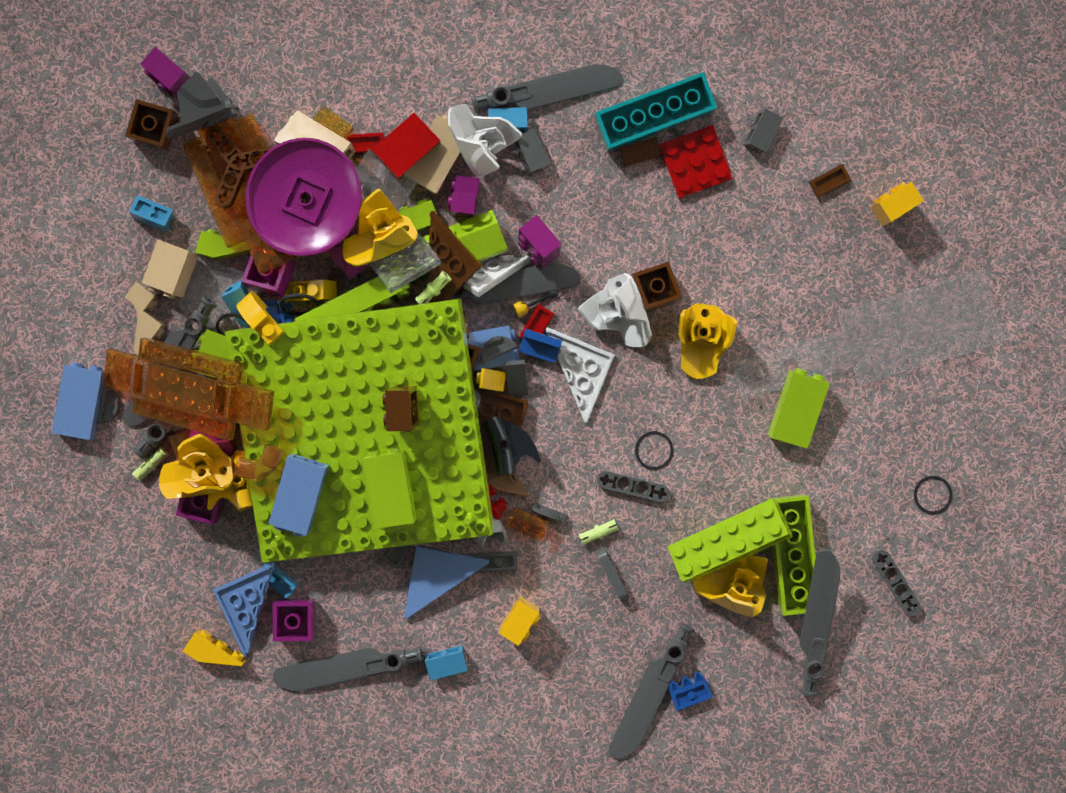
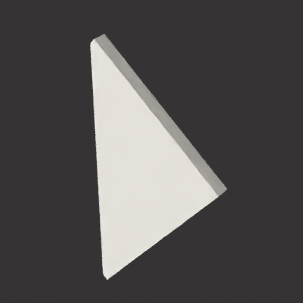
M502 255L499 258L484 260L480 262L483 267L463 287L477 297H480L530 263L531 256L525 255V257L514 258V255Z
M547 327L548 336L562 340L557 358L582 418L587 423L615 355Z

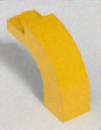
M251 291L236 305L245 321L252 329L256 330L268 345L274 343L284 333V330L266 311L268 306L255 292Z

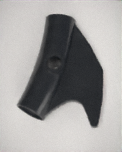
M498 415L483 423L493 448L497 475L515 473V467L523 455L530 456L538 463L541 462L537 448L526 431L513 423L499 418ZM506 442L507 447L504 449L501 448L500 443Z

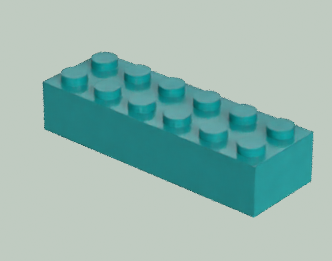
M702 72L595 112L594 119L608 153L715 113L717 105L705 73Z

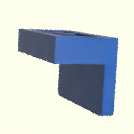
M525 329L519 352L555 363L562 340Z

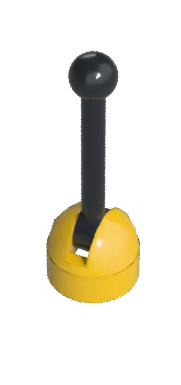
M552 290L550 294L528 304L522 301L513 304V308L518 318H521L527 314L529 307L548 298H555L558 293Z

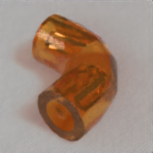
M265 444L259 459L250 460L240 457L236 463L234 475L253 480L267 477L276 470L284 449L275 445Z

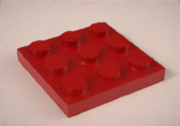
M713 125L659 144L678 199L733 179Z

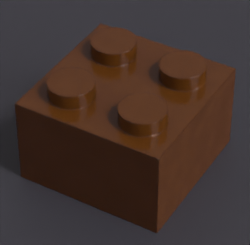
M136 99L125 137L135 142L168 151L171 139L167 138L166 129L176 124L179 114L172 109Z
M669 261L632 274L646 313L677 303L682 298Z
M393 386L386 390L385 394H383V406H386L383 423L384 426H387V431H412L419 426L417 386Z

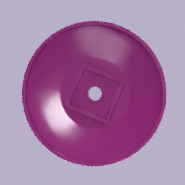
M315 138L290 139L271 148L254 166L246 188L247 213L257 234L276 250L294 256L317 255L337 246L353 229L362 203L361 182L352 162L341 150L332 144ZM309 193L311 200L309 203L304 204L302 196Z

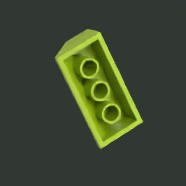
M493 210L449 226L452 232L479 262L509 251ZM429 235L422 237L421 241L429 259L430 244Z

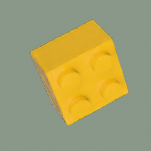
M912 181L908 184L902 182L889 190L890 195L886 192L873 200L874 205L870 208L880 224L884 226L913 209L924 200Z
M519 596L501 624L499 634L517 646L521 642L525 643L530 635L529 629L531 625L535 627L540 619L539 607Z

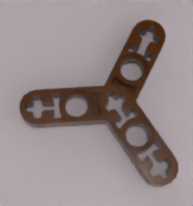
M215 125L207 129L206 137L228 163L216 192L215 201L220 207L228 209L235 203L246 173L251 172L256 165L253 162L254 158L258 155L263 156L273 147L242 153L220 126ZM215 131L222 139L221 142L214 137L213 133ZM226 145H232L233 149L229 154L223 153V148ZM239 159H240L242 162H245V163H241V167H238L237 165H235V164L238 163V160H239ZM232 176L236 177V184L229 186L227 184L228 179ZM226 195H227V197L229 198V200H228V201H224V203H223V201L221 200V198H222V197H226Z

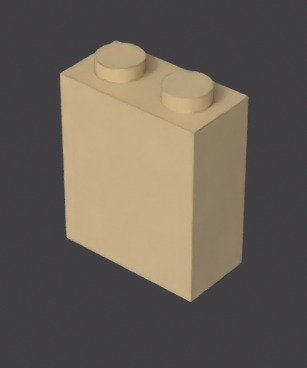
M157 240L142 283L149 286L148 290L159 293L160 290L164 291L163 295L175 299V296L183 298L199 255Z

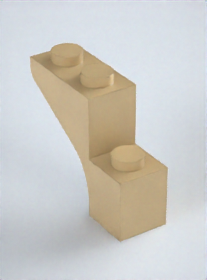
M135 282L125 298L134 305L138 316L134 352L139 356H144L145 354H150L154 346L152 344L155 340H159L164 335L166 325L148 313L149 310L152 311L157 306L159 296L148 290L143 284Z

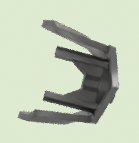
M195 72L177 92L181 122L167 127L166 136L168 139L204 127L215 126L237 116L239 107L229 101L215 79L209 78L206 81L200 73Z

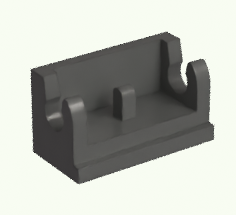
M766 108L759 110L743 145L759 153L761 151L767 153L783 117Z
M535 129L523 133L522 137L514 142L528 176L550 165Z

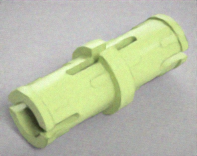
M442 271L432 283L429 282L426 285L427 288L416 297V301L419 304H425L434 296H438L440 290L451 281L450 276Z
M160 446L149 458L146 457L140 467L132 472L133 476L141 482L152 470L155 471L158 468L157 466L169 454Z
M614 519L603 525H596L594 529L579 534L581 539L589 537L582 540L583 545L596 539L601 540L603 536L618 531L617 526L609 528L616 524Z

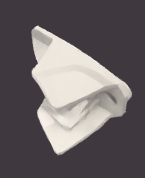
M467 104L454 106L448 111L450 131L464 160L476 177H483L498 170L500 166L495 161L497 157L494 155L522 137V133L508 120L501 117L474 116Z
M626 273L609 279L603 290L593 295L578 308L588 324L596 330L620 331L625 345L645 347L651 340L652 333L641 295L632 276Z

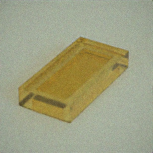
M323 106L313 118L314 121L344 139H347L354 130L352 125L326 106Z

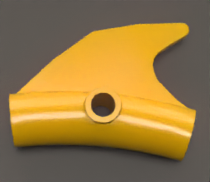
M236 450L230 457L234 471V481L231 486L220 492L208 494L207 508L209 510L213 509L220 498L229 499L235 505L237 511L253 508L244 451ZM224 470L223 473H220V474H222V475L226 474V473H227V470Z

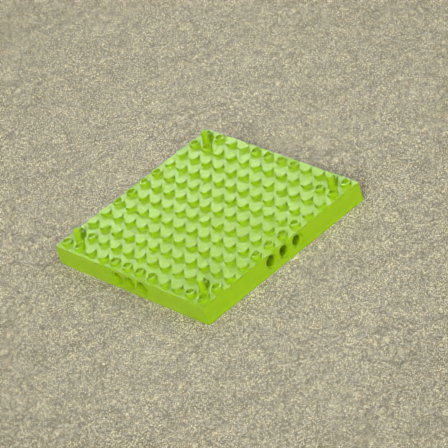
M461 299L279 323L278 325L284 330V333L271 345H268L256 330L251 327L225 331L262 563L493 534L494 523ZM393 386H417L419 426L412 431H387V426H384L383 417L386 414V406H383V394ZM398 447L399 450H405L417 520L412 524L375 529L363 458L371 451L379 450L380 453H386L387 449ZM290 454L329 465L311 532L303 537L293 535L292 531L286 529L285 531L276 530L273 528V525L269 524L287 456Z

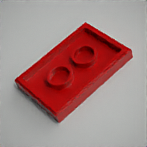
M413 113L379 142L371 152L397 179H400L436 147L441 140Z

